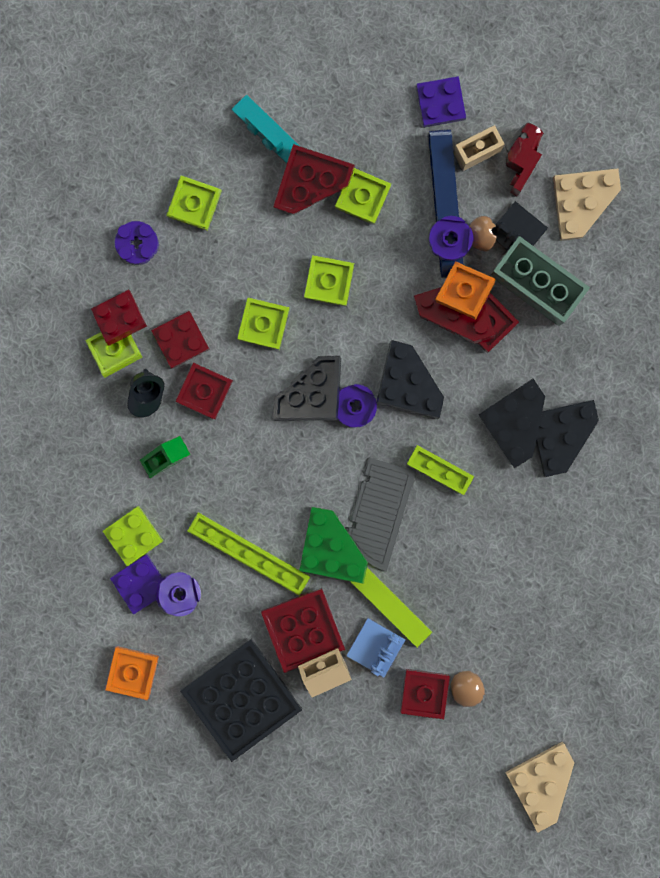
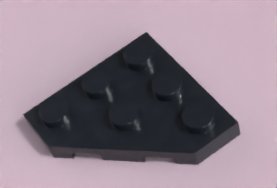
M391 340L376 403L439 419L444 401L443 394L414 347Z
M340 355L318 356L305 372L302 371L290 382L291 385L274 398L273 419L275 421L338 420L342 359Z
M534 378L478 414L514 469L534 455L546 397Z
M594 400L542 411L536 444L544 477L566 473L599 421Z

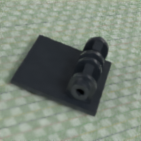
M515 201L491 231L496 236V241L509 250L519 236L534 246L548 227Z

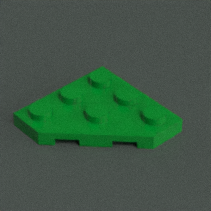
M312 507L299 571L364 584L368 561L360 552L336 513L332 510Z

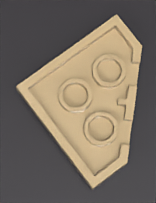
M619 169L555 175L553 177L560 241L580 239L587 233L621 190Z
M563 742L505 772L537 833L557 823L573 770L574 761Z

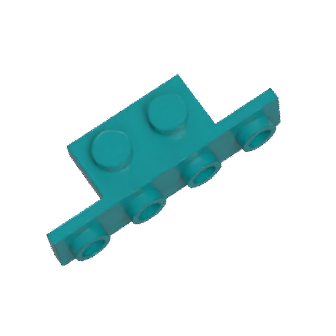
M245 95L232 108V111L247 125L246 128L254 136L258 135L262 139V144L269 151L273 150L287 164L293 144L300 145L248 95Z

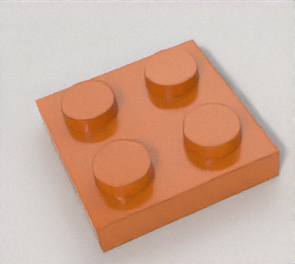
M455 261L435 300L441 305L476 320L495 283V278Z
M119 646L115 647L105 690L148 700L159 656Z

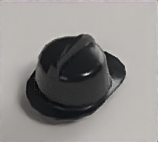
M143 369V372L133 376L130 381L127 408L132 415L140 418L148 417L159 409L165 387L161 377L154 375L147 369Z

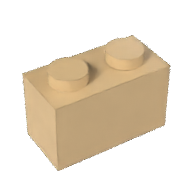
M494 125L457 144L453 154L462 171H465L500 153L505 144Z
M335 649L298 666L303 683L311 697H315L352 680L339 649Z

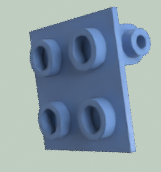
M367 618L346 656L370 669L373 674L385 677L405 639Z

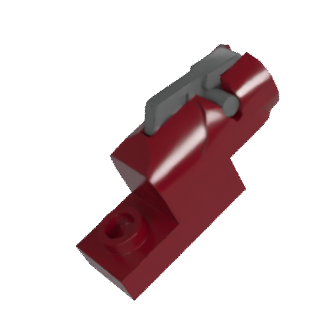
M531 123L523 125L506 145L508 152L506 166L517 172L510 183L513 186L510 193L515 196L519 195L542 156L541 153L537 152L544 133L540 128Z

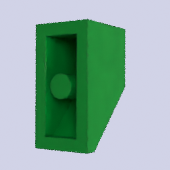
M178 436L159 445L140 459V462L149 478H152L181 462L191 454L181 436Z

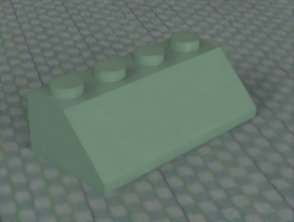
M520 236L490 275V277L495 278L497 282L558 326L565 323L590 289L589 286Z

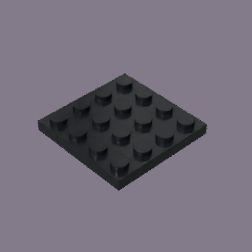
M252 638L180 691L231 762L302 711L300 704Z

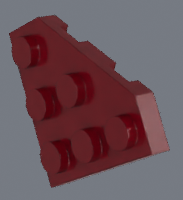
M293 144L273 207L295 215L349 187L355 164Z
M442 287L414 295L420 318L437 324L440 328L457 334L473 344L495 338L485 302L475 320L437 303L435 299Z

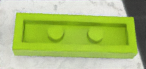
M416 445L407 462V465L462 495H465L474 478L473 475Z

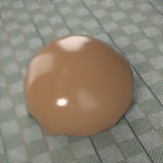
M479 216L471 222L469 228L473 232V248L489 251L493 247L496 236L493 235L491 229L495 227V224L492 223L490 217Z
M471 671L458 673L450 684L453 698L463 707H474L484 698L485 689L480 677Z

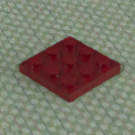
M322 588L261 610L284 673L335 649H339L340 652L345 650Z

